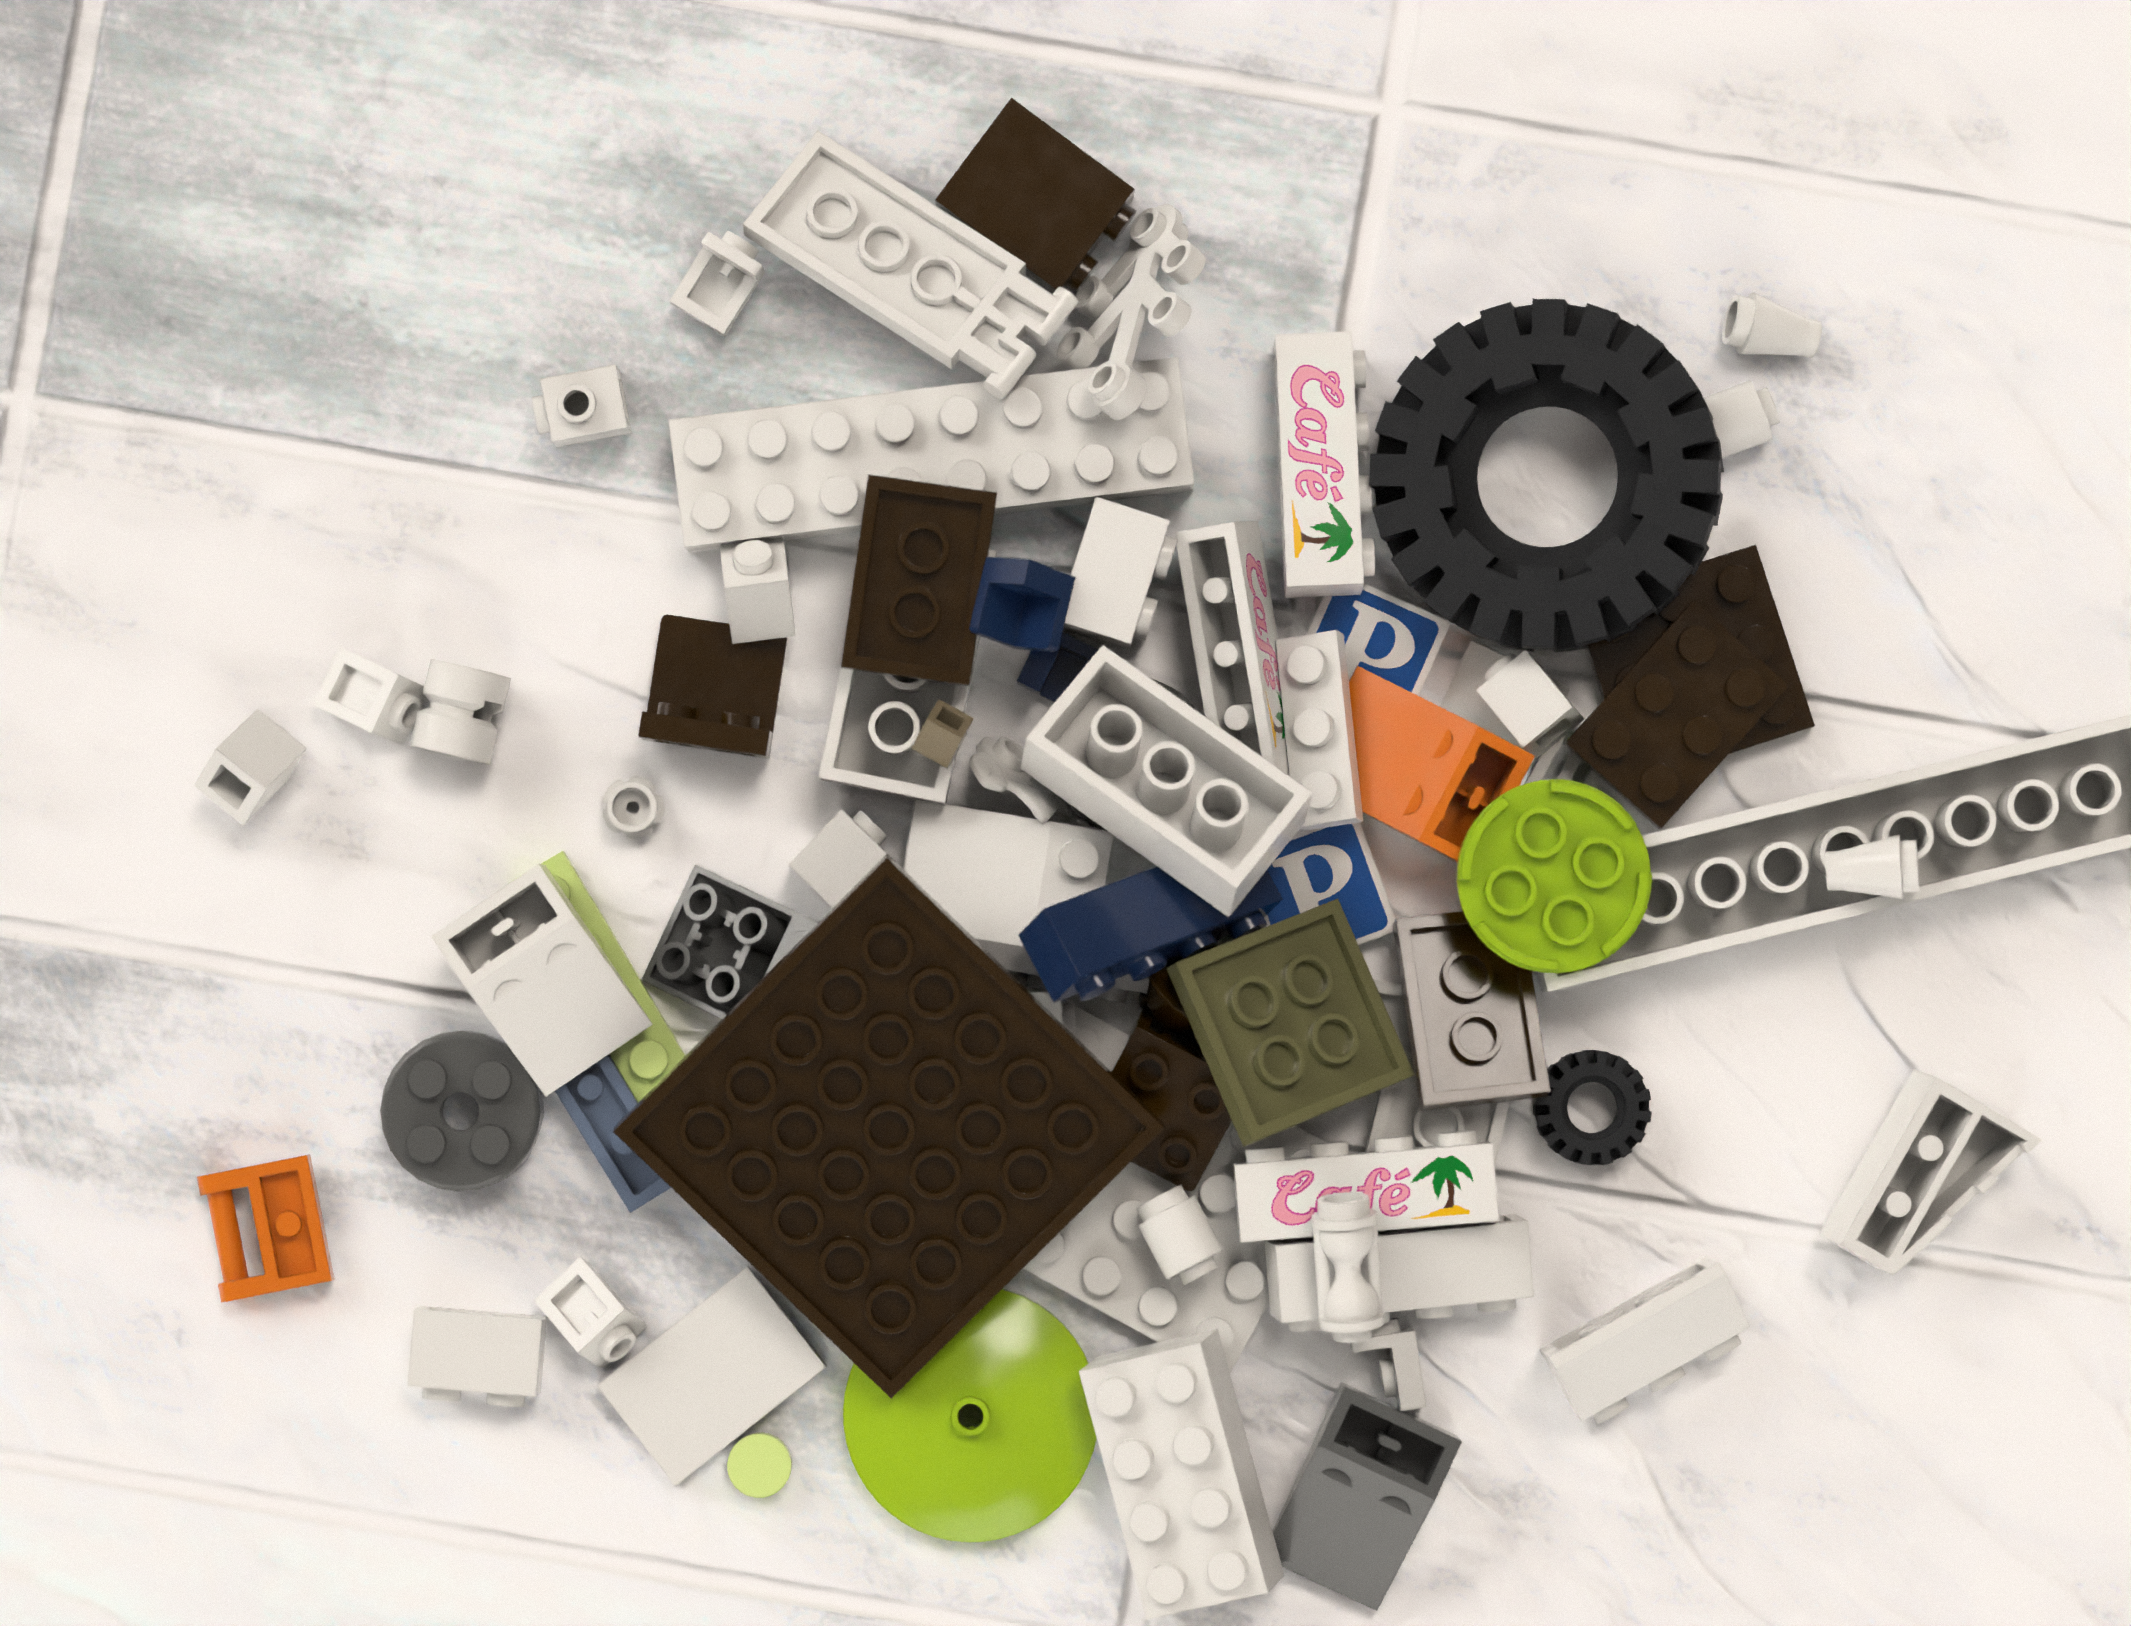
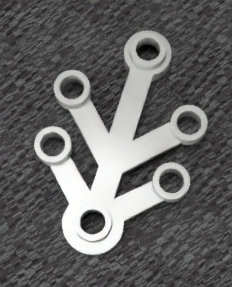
M1170 204L1148 208L1140 213L1130 228L1129 249L1102 280L1096 276H1090L1077 293L1073 292L1078 300L1075 309L1088 320H1097L1088 331L1082 327L1071 329L1064 335L1057 347L1058 358L1073 370L1087 368L1097 357L1099 349L1117 329L1109 361L1101 364L1093 372L1088 382V391L1092 394V402L1114 420H1121L1131 415L1142 403L1147 392L1146 379L1132 369L1147 309L1149 310V323L1167 337L1174 336L1182 331L1192 315V308L1176 293L1167 292L1155 279L1158 267L1162 266V270L1178 284L1186 285L1198 277L1205 265V255L1187 241L1188 228L1182 223L1181 213ZM1131 278V281L1128 283V285L1121 291V293L1113 301L1114 295Z

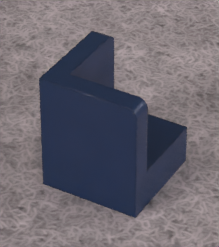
M986 557L969 627L971 633L1013 649L1057 651L1076 577L1030 559Z
M1062 632L1057 651H1030L1016 681L1017 685L1056 702L1099 649Z

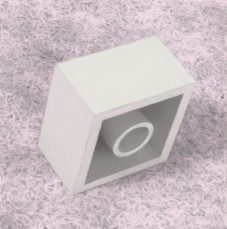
M1099 497L1095 498L1071 576L1076 578L1065 619L1064 631L1126 651L1130 650L1133 637L1146 641L1158 600L1147 597V593L1153 577L1162 580L1166 579L1178 540L1166 535L1170 520Z

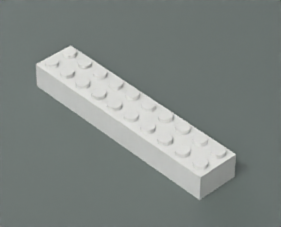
M2131 714L1642 835L1650 859L1652 886L1647 909L1636 931L1618 951L1595 965L1566 973L1537 972L1541 991L1550 992L2130 848ZM1899 834L1900 841H1917L1920 892L1904 893V899L1845 890H1827L1825 852L1840 851Z

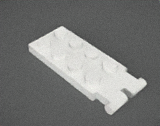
M820 131L814 134L743 223L744 236L950 369L960 360L987 377L983 383L984 388L992 396L1000 400L1006 397L1037 357L1035 351L1021 341L1024 336L1041 346H1045L1078 304L1077 298L1069 290L1058 287L1051 294L1026 278L1025 262Z

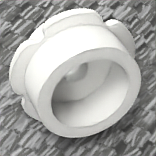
M632 776L625 782L623 780L613 782L606 789L603 796L606 808L602 811V817L606 826L614 833H625V836L629 839H641L651 834L653 831L652 826L655 823L661 822L665 812L664 800L655 793V785L648 779L640 776ZM635 801L638 803L639 810L637 813L631 814L627 811L629 802Z

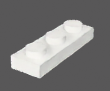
M1338 630L1275 640L1289 776L1313 792L1305 822L1299 830L1307 831L1364 822L1344 634Z

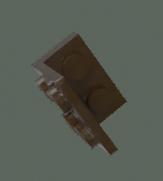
M664 615L660 622L647 712L642 711L638 737L646 741L770 759L788 637L732 644L730 625L728 623Z
M1143 1008L1112 1073L1164 1122L1165 1129L1131 1162L1177 1186L1182 1185L1184 1190L1191 1192L1195 1190L1232 1120L1196 1037L1189 1038L1174 1034L1164 1028L1154 1018L1151 1011Z

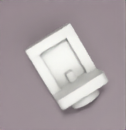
M726 231L722 239L707 232L701 242L703 246L669 301L675 307L725 337L765 271L762 264L754 260L759 250L752 244L730 231Z

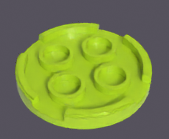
M1549 779L1515 787L1497 797L1480 812L1471 824L1462 842L1456 868V883L1464 916L1476 936L1488 949L1508 963L1526 970L1541 973H1566L1585 969L1601 962L1618 951L1629 940L1642 921L1647 909L1652 886V872L1647 847L1636 826V822L1617 801L1587 784L1564 779Z

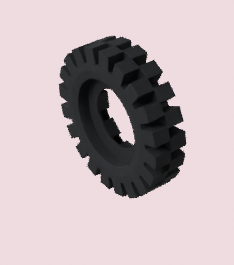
M1533 299L1532 305L1514 307L1511 302L1479 311L1481 318L1465 326L1457 322L1434 338L1433 341L1436 346L1423 359L1415 356L1397 380L1401 387L1393 402L1385 401L1375 432L1380 437L1376 454L1370 453L1369 486L1375 489L1377 506L1373 507L1372 510L1380 537L1387 543L1393 555L1391 560L1404 580L1419 593L1424 602L1451 623L1481 639H1488L1499 643L1503 647L1520 650L1526 649L1534 652V649L1553 650L1556 653L1587 649L1588 644L1605 639L1609 642L1638 629L1637 624L1652 613L1658 615L1680 594L1678 589L1689 574L1695 575L1710 548L1707 542L1713 525H1718L1723 499L1721 473L1724 472L1721 444L1714 428L1713 416L1701 391L1682 363L1666 349L1660 340L1640 325L1634 326L1621 319L1618 313L1587 303L1586 307L1569 305L1565 299ZM1540 407H1558L1571 410L1593 422L1603 432L1613 449L1618 473L1616 493L1602 521L1582 538L1554 547L1528 545L1502 532L1490 519L1482 505L1477 481L1480 457L1492 434L1511 417Z

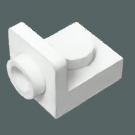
M340 647L313 705L370 733L403 745L410 732L414 729L418 711L423 710L426 696L422 693L423 685Z
M579 1257L534 1300L576 1352L599 1368H604L610 1362L617 1361L628 1354L636 1343V1337L647 1327L643 1319L622 1302L593 1266L582 1257Z
M1390 1318V1322L1384 1323L1383 1326L1372 1330L1371 1339L1350 1343V1349L1353 1353L1389 1348L1390 1358L1379 1360L1384 1397H1396L1397 1406L1401 1411L1427 1407L1416 1332L1412 1327L1400 1329L1399 1318Z

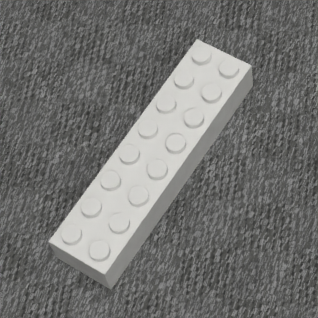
M1179 357L1133 362L1132 369L1147 381V392L1139 407L1131 415L1121 420L1112 419L1092 402V394L1088 391V382L1098 367L1021 376L1003 400L995 398L984 388L983 383L985 381L669 419L684 548L688 553L720 549L722 544L783 537L784 541L860 532L868 474L996 492L997 499L994 515L1094 503L1096 497L1111 501L1192 491L1195 483Z

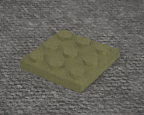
M1338 899L1176 962L1166 968L1243 1147L1400 1083L1415 1075Z

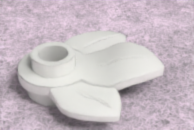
M984 737L976 746L977 753L971 756L969 764L983 787L1004 795H1011L1012 792L1015 793L1042 824L1046 823L1052 815L1066 823L1071 821L1073 815L1067 803L1020 769L1024 751L1021 746L1007 737H1000L998 740Z

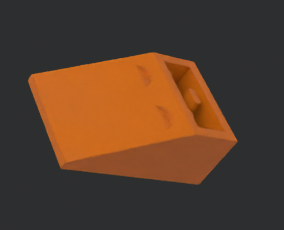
M1356 666L1349 680L1363 814L1457 863L1462 842L1473 821L1497 797L1520 786L1535 756L1482 727Z

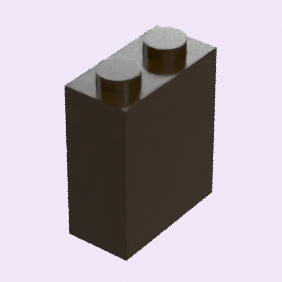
M1013 98L1008 101L935 199L937 207L1025 262L1026 275L1051 294L1058 287L1065 289L1069 287L1077 293L1099 263L1091 254L1105 236L1115 242L1137 212L1129 205L1134 198L1135 189Z

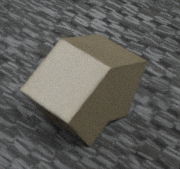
M938 699L911 749L948 769L966 737L974 718Z

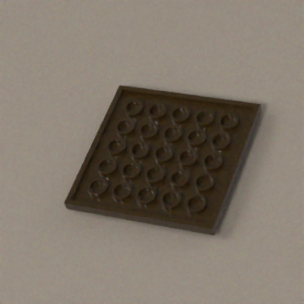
M886 854L614 1127L613 1132L876 1385L892 1398L1162 1132L1165 1126L1164 1122L901 866Z

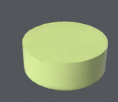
M765 1432L751 1433L741 1438L732 1448L727 1461L728 1475L732 1484L741 1493L753 1498L769 1497L780 1491L788 1481L792 1471V1457L785 1443L775 1435Z

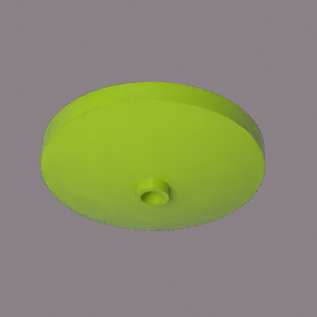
M1002 1289L892 1398L853 1363L844 1395L843 1426L848 1451L857 1474L875 1500L891 1515L911 1528L932 1537L957 1542H986L1016 1535L1033 1527L1057 1510L1071 1495L1082 1479L1094 1452L1097 1437L1079 1371L1089 1364L1084 1351L1068 1328L1054 1314L1021 1294ZM974 1404L982 1410L983 1420L978 1426L972 1424L969 1427H965L960 1423L959 1410L964 1405Z

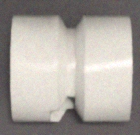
M430 659L422 692L428 698L430 704L429 708L418 711L409 746L491 765L499 732L492 725L491 720L492 716L501 714L504 711L511 678L460 664Z

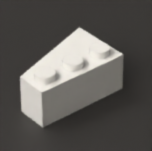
M1914 1069L1819 1235L1869 1265L1894 1276L1954 1222L1951 1218L1979 1193L1984 1194L1999 1181L1996 1177L2024 1152H2031L2043 1139L1942 1079Z

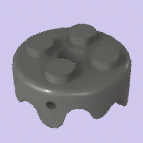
M475 1031L441 1033L418 1043L406 1052L391 1070L382 1094L380 1108L382 1131L392 1154L401 1166L419 1181L444 1190L458 1192L478 1190L499 1183L514 1174L525 1164L530 1157L543 1123L544 1103L540 1088L505 1042ZM457 1092L471 1095L479 1107L477 1121L466 1130L452 1128L446 1122L443 1115V1107L446 1100Z

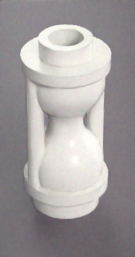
M1344 1192L1324 1195L1317 1199L1318 1212L1312 1214L1319 1328L1326 1332H1332L1333 1340L1337 1342L1352 1343L1366 1341L1372 1338V1330L1384 1325L1377 1211L1370 1208L1369 1195L1364 1193ZM1365 1256L1367 1259L1368 1281L1361 1272V1263ZM1328 1258L1335 1267V1276L1331 1284L1329 1280Z

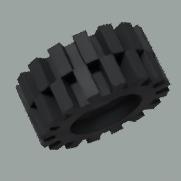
M1582 1050L1569 1053L1548 1067L1551 1092L1547 1097L1535 1098V1104H1533V1115H1535L1537 1121L1536 1128L1540 1136L1547 1142V1146L1567 1160L1589 1166L1610 1164L1614 1160L1621 1157L1624 1158L1633 1152L1631 1149L1638 1142L1641 1143L1646 1135L1644 1131L1647 1123H1650L1652 1111H1649L1650 1091L1646 1089L1643 1083L1644 1078L1640 1072L1634 1069L1624 1058L1599 1050ZM1588 1082H1597L1606 1086L1613 1093L1617 1105L1616 1115L1612 1123L1604 1130L1595 1133H1587L1578 1129L1571 1122L1567 1111L1568 1100L1572 1092L1578 1086Z

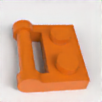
M310 1154L197 1177L200 1196L207 1195L223 1282L218 1283L221 1303L335 1280ZM247 1186L265 1272L263 1275L252 1277L248 1276L232 1189Z

